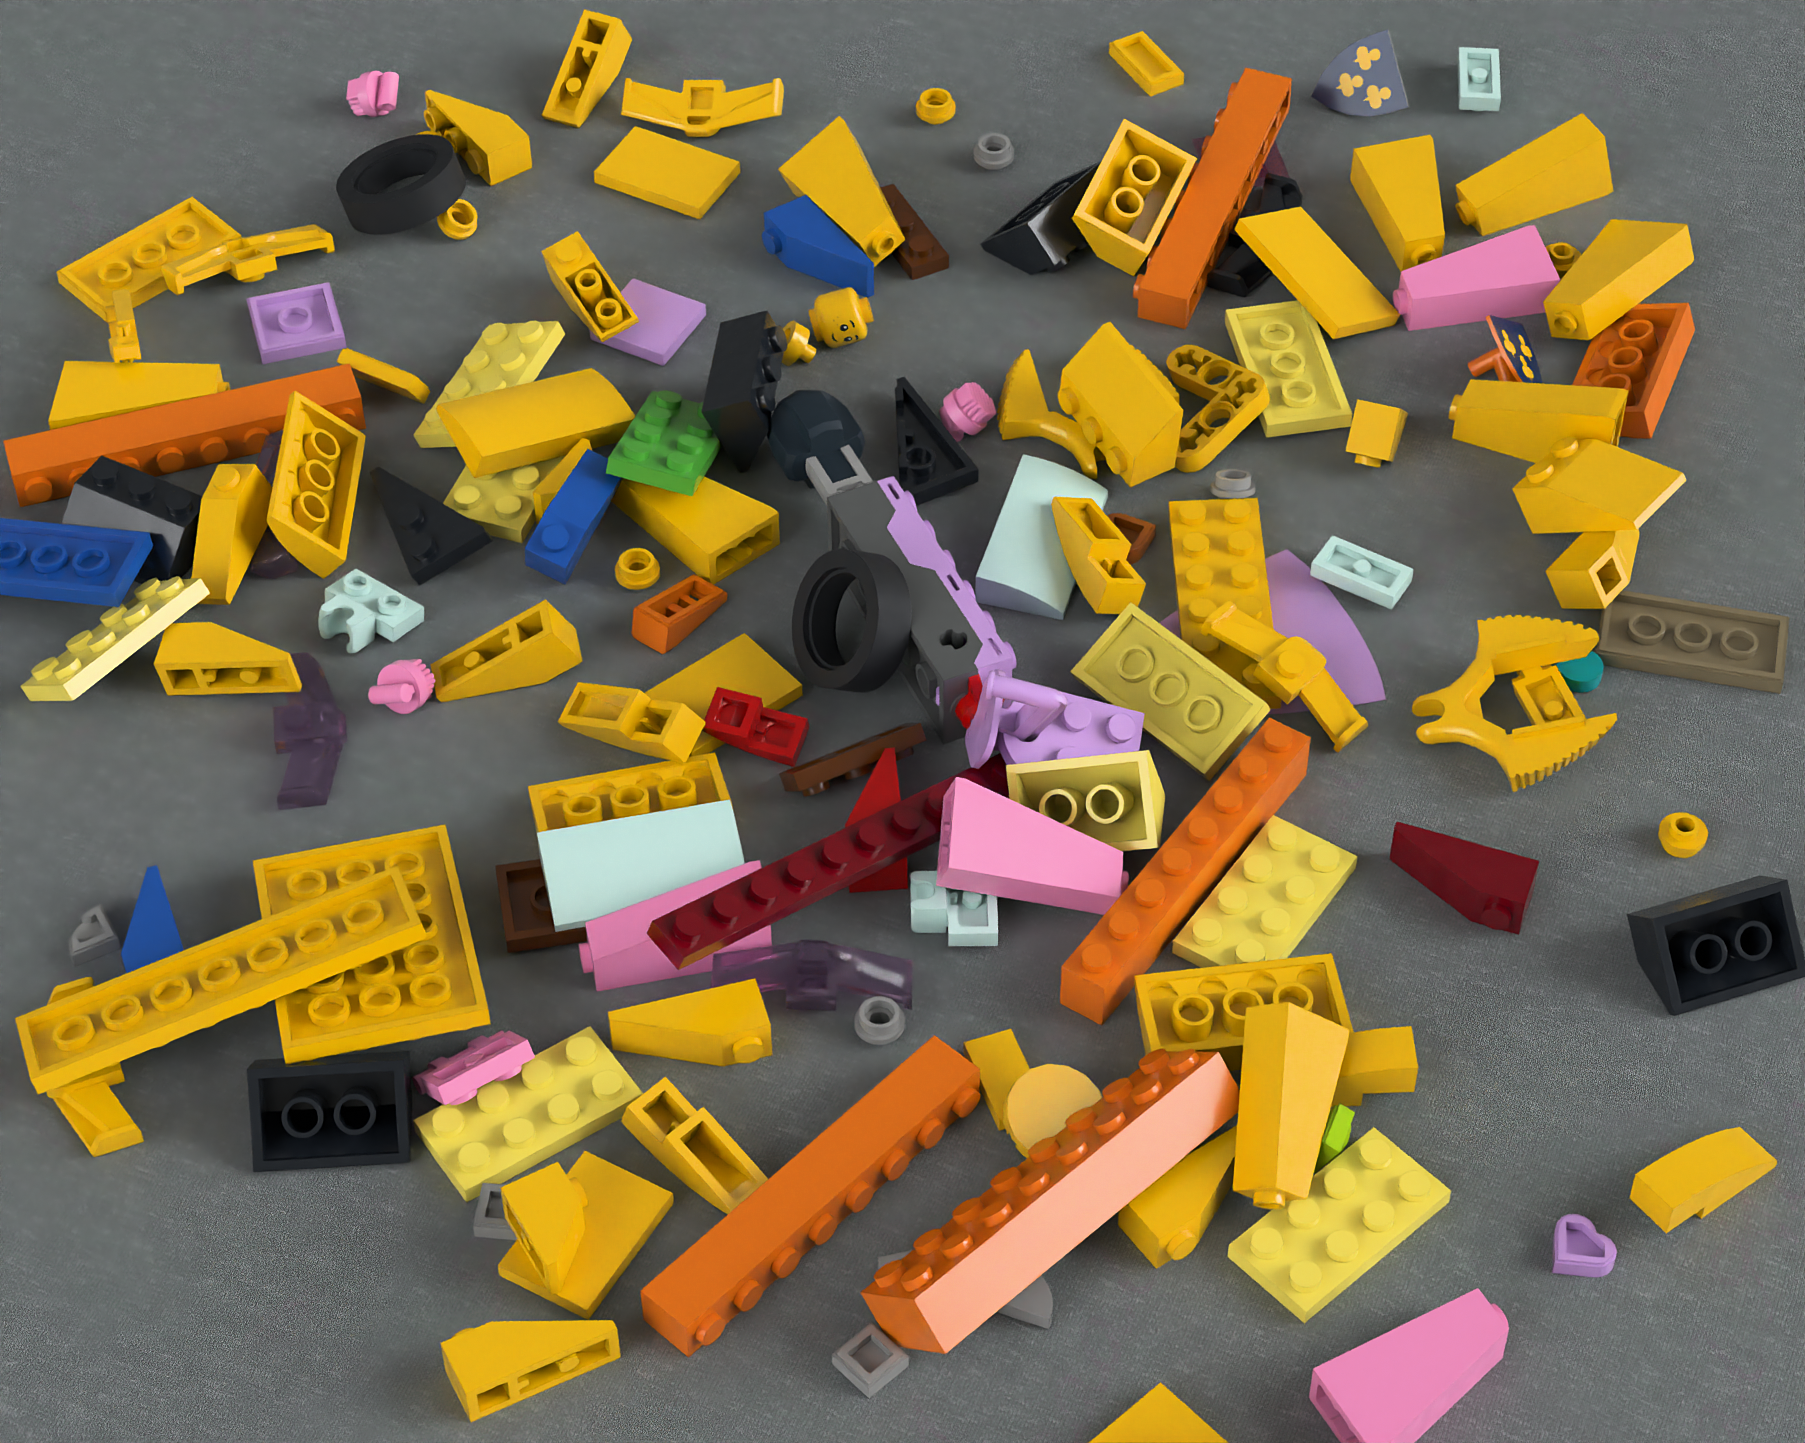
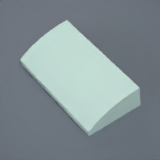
M1023 454L976 574V602L1063 620L1077 582L1065 558L1057 533L1051 506L1053 497L1092 498L1103 511L1108 497V490L1070 468Z
M730 799L537 832L540 862L555 932L586 927L585 922L745 864Z

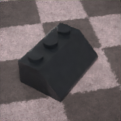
M1101 161L1053 183L980 244L984 251L1029 275L1047 269L1049 273H1053L1070 261L1067 254L1072 250L1075 252L1080 251L1089 245L1072 217Z
M767 310L720 323L701 411L739 473L749 470L769 430L771 414L776 406L775 394L777 384L781 380L783 353L787 349V338L783 328L776 326Z
M101 455L74 483L61 524L149 532L153 548L134 582L143 584L153 578H157L159 581L169 580L177 576L182 578L193 566L202 496Z
M1756 876L1627 914L1637 961L1670 1015L1676 1016L1805 977V956L1787 879Z
M409 1051L331 1055L291 1064H285L284 1058L254 1060L247 1068L253 1172L410 1163L412 1089Z

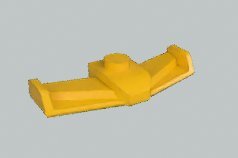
M625 78L621 115L680 129L688 137H710L716 134L720 128L781 116L784 86L781 79L775 78L771 83L726 92L723 80H684L683 91L679 93L633 82L631 78Z
M312 224L226 241L220 245L165 264L161 270L168 289L176 295L184 293V286L224 271L241 282H254L265 277L264 273L278 270L275 257L320 249L328 254L335 252L332 235L318 225Z
M1229 600L1205 620L1201 633L1206 637L1211 634L1258 661L1259 663L1253 675L1287 705L1297 696L1301 698L1335 744L1333 749L1336 752H1340L1368 727V721L1364 716H1360L1324 668L1326 664L1325 656L1307 640L1298 636L1285 637L1238 610L1236 604Z
M84 977L54 987L47 1005L95 986L93 978ZM120 1063L73 1080L65 1086L46 1091L47 1096L55 1101L93 1157L144 1142L141 1130L109 1088V1086L125 1082Z

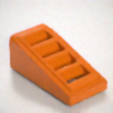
M693 574L634 607L631 634L639 642L661 654H665L682 642L727 601L728 593ZM692 595L693 597H695V598H697V599H699V600L696 601L695 599H693V598H691V597H689V596Z

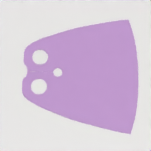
M1287 549L1266 558L1274 630L1287 638L1301 637L1322 653L1326 658L1324 668L1352 705L1386 700L1379 671L1365 641L1345 609L1320 579L1310 576L1311 569ZM1176 610L1159 623L1180 638L1178 610ZM1297 696L1288 705L1281 700V708L1271 709L1268 714L1310 710L1301 698Z

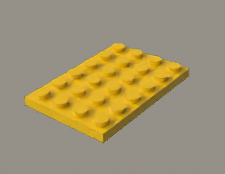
M446 824L252 860L262 919L398 865L427 935L426 939L413 943L405 949L393 951L363 963L358 968L346 970L316 982L308 988L299 989L275 999L285 1064L311 1061L321 1057L362 1051L372 1047L412 1041L423 1037L463 1031L491 1024Z

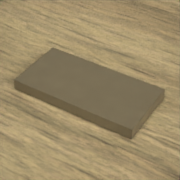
M1622 590L1605 609H1601L1598 630L1599 642L1596 645L1595 653L1602 659L1605 666L1780 694L1784 680L1789 617Z

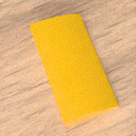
M592 368L437 404L436 407L439 417L473 478L565 456L581 438L589 440L592 449L617 443L635 418L631 408L616 388L604 376Z
M294 391L289 397L266 521L278 541L293 557L310 571L325 579L346 561L366 435L302 394Z
M715 752L688 757L686 763L669 760L528 786L536 832L730 799Z
M1332 953L1134 975L1135 994L1145 1055L1162 1048L1166 1051L1194 1049L1195 1052H1219L1229 1071L1241 1070L1246 1007L1290 1002L1349 1029V1033L1353 1032Z

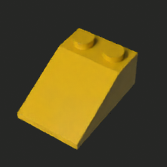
M1567 437L1554 443L1551 446V452L1544 459L1526 470V476L1512 490L1532 534L1637 530L1686 481L1683 472L1601 440H1576L1575 437Z

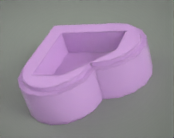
M1568 1214L1561 1217L1556 1224L1553 1236L1552 1273L1584 1277H1603L1609 1274L1613 1269L1617 1254L1616 1246L1612 1240L1605 1235L1596 1233L1594 1224L1585 1216Z

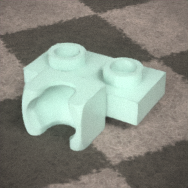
M354 569L325 589V603L319 611V631L324 639L332 638L339 633L349 634L350 642L347 643L346 650L348 653H356L375 640V633L392 642L424 622V607L360 570Z
M914 871L911 873V930L913 932L946 933L948 927V946H998L997 896L936 886L937 871Z

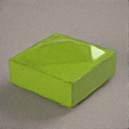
M1341 1103L1335 1105L1329 1111L1314 1173H1317L1327 1163L1340 1155L1348 1143L1355 1112Z

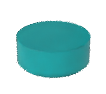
M1593 651L1584 658L1556 663L1558 670L1572 692L1584 693L1592 691L1601 682L1604 668L1603 661Z

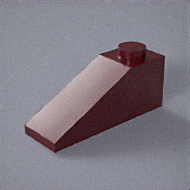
M1397 821L1393 831L1389 860L1471 922L1485 925L1494 930H1503L1519 935L1534 892L1539 866L1538 860Z

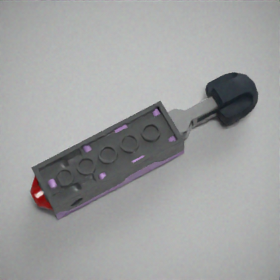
M796 390L778 402L771 416L769 430L766 435L773 456L787 479L793 481L804 480L809 489L816 488L826 504L828 552L834 549H848L880 554L891 559L899 567L910 593L912 623L909 642L897 671L943 745L964 738L967 729L971 725V720H973L976 714L982 687L989 672L995 669L1005 672L1006 677L1012 678V669L1016 668L1017 665L1013 648L1007 641L1002 642L996 633L992 616L987 610L982 611L977 604L971 584L968 580L962 581L956 572L955 563L948 550L942 551L936 541L931 523L928 520L923 521L918 514L912 494L909 491L904 492L894 476L879 481H872L859 461L865 444L862 430L847 407L834 396L822 390ZM856 578L849 585L847 591L866 620L867 606L865 594L860 581ZM1003 699L1002 708L1007 709L1011 705L1012 700Z

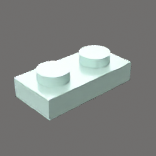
M1459 47L1457 58L1459 109L1476 112L1499 111L1501 101L1499 49Z
M1332 535L1312 561L1310 576L1392 610L1412 582L1413 568Z

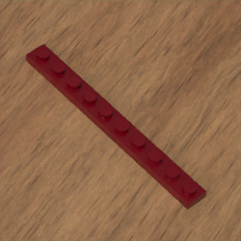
M1001 753L989 758L979 769L970 767L653 920L647 935L677 970H680L939 841L943 796L956 777L965 778L1009 799L1006 773L1007 764L1002 758Z

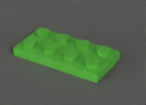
M652 391L608 457L606 474L693 496L722 447L719 439L701 413L703 402L697 403L682 399L681 395L673 391Z

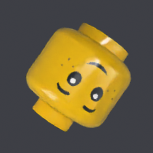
M845 287L817 296L814 301V308L808 310L817 341L824 340L825 344L830 348L841 347L865 339L868 331L866 323L874 321L868 298L859 299L856 291L851 287Z

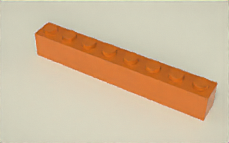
M1245 67L1239 82H1232L1227 96V106L1225 109L1220 108L1218 110L1214 123V133L1212 136L1207 135L1204 139L1201 149V160L1199 163L1195 162L1188 175L1187 189H1181L1175 201L1174 215L1172 218L1167 217L1162 227L1159 246L1153 245L1149 252L1145 275L1139 274L1135 281L1133 298L1138 299L1139 318L1186 330L1207 285V274L1215 268L1229 239V233L1246 203L1290 109L1292 78Z
M348 363L4 440L3 443L19 506L24 507L70 496L74 483L101 455L156 477L279 449L289 397L294 391L302 394L358 431L366 429L362 398L351 365Z
M1270 717L1061 966L1060 1004L1101 1026L1106 1022L1134 987V975L1146 973L1269 819L1278 811L1307 774L1311 737Z
M935 1035L931 1037L641 1289L643 1320L688 1358L702 1345L708 1346L715 1342L730 1320L739 1312H746L752 1309L760 1300L766 1288L778 1278L789 1276L799 1264L802 1256L816 1244L822 1245L826 1243L836 1231L838 1224L852 1212L858 1213L863 1210L871 1201L874 1192L888 1180L894 1181L899 1178L908 1167L910 1160L924 1148L930 1149L935 1146L943 1136L945 1129L959 1117L965 1118L973 1112L980 1100V1068Z

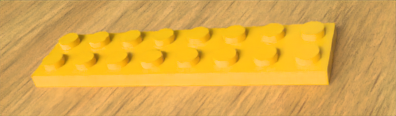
M398 865L16 1017L15 1021L28 1072L37 1094L39 1095L53 1088L65 1086L73 1080L103 1068L115 1066L125 1059L153 1048L162 1047L172 1040L202 1028L214 1026L218 1022L234 1015L261 1007L269 1001L299 989L308 988L316 982L346 970L358 968L363 963L393 951L405 949L413 943L426 939L427 935Z

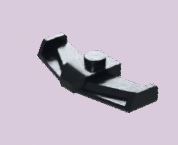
M1272 173L1265 175L1259 212L1243 209L1229 233L1228 246L1238 249L1220 266L1212 269L1207 274V287L1245 298L1272 273L1234 229L1240 218L1301 207L1303 196L1295 180Z

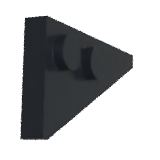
M905 377L898 378L897 387L895 388L899 485L904 492L909 491L912 494L917 506L978 482L979 469L907 379Z
M377 467L370 472L409 573L419 586L493 542L492 537L484 527L381 467Z

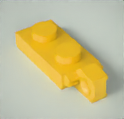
M129 289L112 291L114 306L106 307L111 338L108 339L111 357L115 363L119 362V360L122 362L141 359Z
M1549 664L1516 671L1518 677L1511 679L1514 694L1532 725L1582 715L1586 719L1556 665L1552 666Z

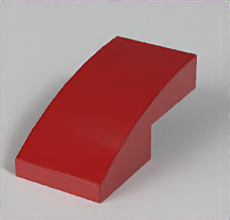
M717 687L704 721L706 723L702 731L748 753L795 767L810 727L808 718L763 707L762 698Z

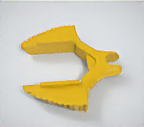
M1130 344L1179 404V393H1176V388L1172 386L1168 378L1163 376L1162 372L1140 350H1135L1134 346ZM1025 349L1009 368L1001 391L1002 394L1000 395L997 409V420H999L998 427H1000L999 431L1002 433V440L1024 437H1043L1071 452L1086 477L1097 479L1096 462L1106 460V457L1095 444L1087 441L1078 422L1055 411H1048L1030 350Z
M1506 615L1504 618L1495 616V619L1490 617L1486 621L1482 619L1477 620L1478 646L1472 663L1448 687L1423 694L1413 701L1412 712L1416 716H1442L1439 720L1418 727L1416 730L1418 739L1425 744L1460 742L1476 747L1496 758L1503 768L1513 792H1517L1520 787L1525 789L1526 785L1531 786L1535 784L1536 780L1540 782L1544 779V775L1547 777L1552 775V772L1559 771L1561 766L1566 767L1569 761H1576L1578 756L1582 757L1586 751H1589L1613 727L1617 721L1616 713L1584 719L1582 715L1512 729V734L1506 735L1505 729L1483 719L1480 698L1495 681V675L1587 657L1599 642L1597 631L1591 627L1583 629L1584 625L1580 623L1573 625V621H1565L1563 623L1559 619L1551 621L1550 618L1541 619L1538 616L1531 618L1529 615H1525V617L1521 615H1516L1515 617Z

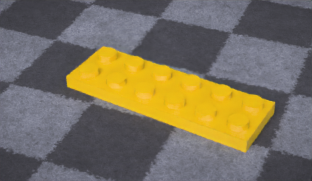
M1258 498L1168 501L1180 639L1265 701L1270 709L1281 708V699L1253 675L1259 663L1258 661L1211 634L1206 637L1201 633L1205 620L1228 600L1236 604L1238 610L1274 630Z

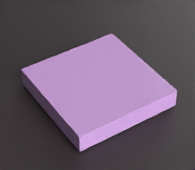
M632 278L620 293L638 317L639 322L604 342H601L589 329L590 340L664 366L706 316V305Z
M330 283L246 299L262 364L347 348Z

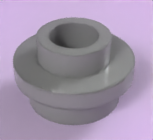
M999 133L983 135L974 148V160L976 163L989 170L1004 168L1011 164L1014 159V148L1010 144V140Z
M1240 469L1220 470L1216 472L1215 481L1211 483V493L1218 496L1219 499L1246 498L1255 493V484L1251 482V473Z
M871 997L863 1002L855 1014V1030L858 1036L868 1043L876 1045L891 1043L898 1039L904 1031V1013L897 1003L888 997Z

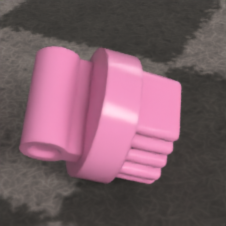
M370 71L361 74L359 78L349 80L346 99L349 100L353 113L356 116L368 115L370 117H378L395 110L399 75L394 72Z
M976 382L965 383L959 389L955 388L944 397V406L939 410L942 424L956 442L963 439L964 433L973 436L978 434L987 426V421L996 415L993 399L989 398V395Z
M421 659L394 661L380 671L377 686H372L369 689V700L374 705L386 704L394 712L409 714L423 706L426 700L432 697L433 683L436 681L433 678L434 674L430 673V669L426 668V664H421Z

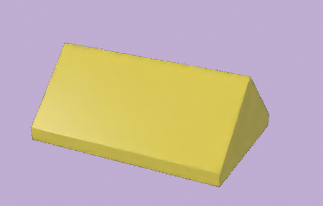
M1149 750L1006 765L1010 800L1120 851L1160 847L1165 792Z

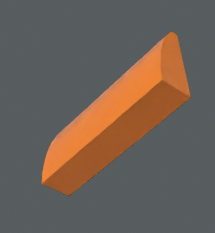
M1689 303L1637 304L1592 338L1572 385L1621 388L1629 391L1620 437L1652 438L1695 332Z

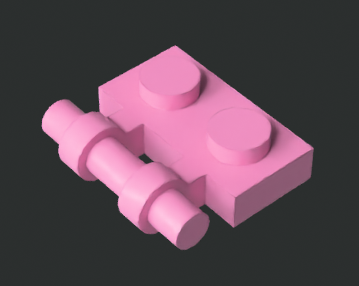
M501 1030L488 1038L481 1035L469 1041L467 1049L448 1059L441 1056L429 1062L428 1069L412 1077V1080L419 1094L427 1093L428 1096L444 1105H457L473 1098L477 1094L476 1089L492 1080L503 1081L515 1076L522 1070L521 1065L534 1059L535 1056L528 1039L511 1031L504 1033Z

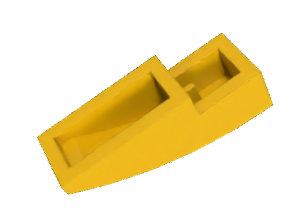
M1053 497L1051 506L1065 558L1082 594L1096 614H1121L1130 602L1138 607L1146 583L1126 560L1131 543L1092 498Z
M583 682L577 683L558 720V723L565 728L613 746L686 763L706 723L684 703L651 699L640 689Z
M1412 1026L1378 1028L1349 1033L1331 1107L1340 1103L1344 1106H1361L1363 1094L1414 1092L1418 1062Z
M666 1076L627 1106L621 1123L676 1177L727 1215L768 1180L767 1176L704 1107L696 1111Z
M1741 1127L1721 1130L1681 1146L1636 1173L1629 1199L1667 1234L1694 1214L1701 1219L1774 1169L1777 1160Z

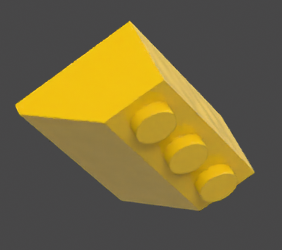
M1123 119L1072 217L1096 256L1134 277L1148 256L1197 158L1132 122Z
M1109 321L1095 332L1062 369L1058 401L1063 411L1068 415L1071 414L1082 427L1087 441L1095 444L1103 453L1112 472L1120 474L1131 488L1175 468L1184 410Z

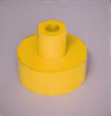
M792 320L783 328L787 338V349L783 353L782 363L786 366H791L798 358L806 363H810L816 354V348L807 343L810 331Z

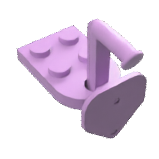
M991 670L983 684L976 714L973 720H971V725L965 735V745L970 766L979 769L987 762L992 751H1000L1007 765L1139 751L1145 713L1006 677L1005 672L1002 670ZM1003 699L1014 701L1007 709L1002 708Z

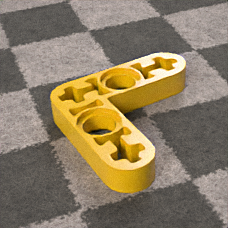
M1191 344L1176 348L1169 354L1166 360L1172 380L1177 386L1210 401L1180 430L1175 467L1185 473L1196 472L1207 466L1270 402V395L1262 376ZM1223 375L1228 376L1221 383L1208 384L1213 378ZM1229 418V421L1222 426L1209 427L1215 420Z

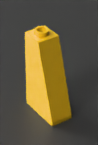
M1581 113L1456 184L1459 202L1455 204V208L1465 225L1472 224L1482 236L1606 196L1613 192V184L1605 136Z
M840 116L778 168L792 192L798 198L807 195L874 263V267L905 241V237L857 140L844 119Z
M1424 135L1354 148L1350 181L1400 272L1442 257L1445 230L1432 136Z
M1611 219L1543 301L1551 337L1591 340L1691 265L1695 259L1688 225L1682 223Z
M65 361L48 422L50 430L231 389L229 382H223L220 364Z
M1470 379L1463 395L1456 394L1450 407L1448 418L1454 420L1452 439L1534 463L1544 459L1551 452V446L1554 443L1567 437H1575L1576 440L1598 439L1618 447L1629 391L1609 387Z
M705 476L693 496L623 478L611 500L697 576L713 585L780 544L778 511Z
M1290 1002L1246 1007L1232 1191L1252 1198L1254 1206L1264 1209H1282L1285 1207V1201L1307 1199L1349 1035V1029Z

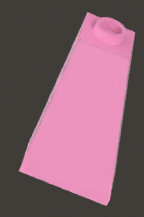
M1529 225L1401 271L1399 289L1393 292V305L1399 314L1402 315L1408 331L1487 321L1485 317L1488 315L1509 318L1546 313L1543 301L1560 282V278L1536 226Z
M956 777L943 796L936 886L1102 915L1106 914L1128 887L1129 875L1128 871L1122 870L1123 852L965 778Z
M760 860L742 864L585 922L587 943L578 944L583 974L593 972L596 991L598 992L772 961L771 924L680 970H677L647 935L653 920L761 869Z
M1479 1288L1313 1368L1309 1399L1341 1443H1415L1503 1358L1509 1332L1508 1321L1500 1307L1494 1303L1490 1304Z

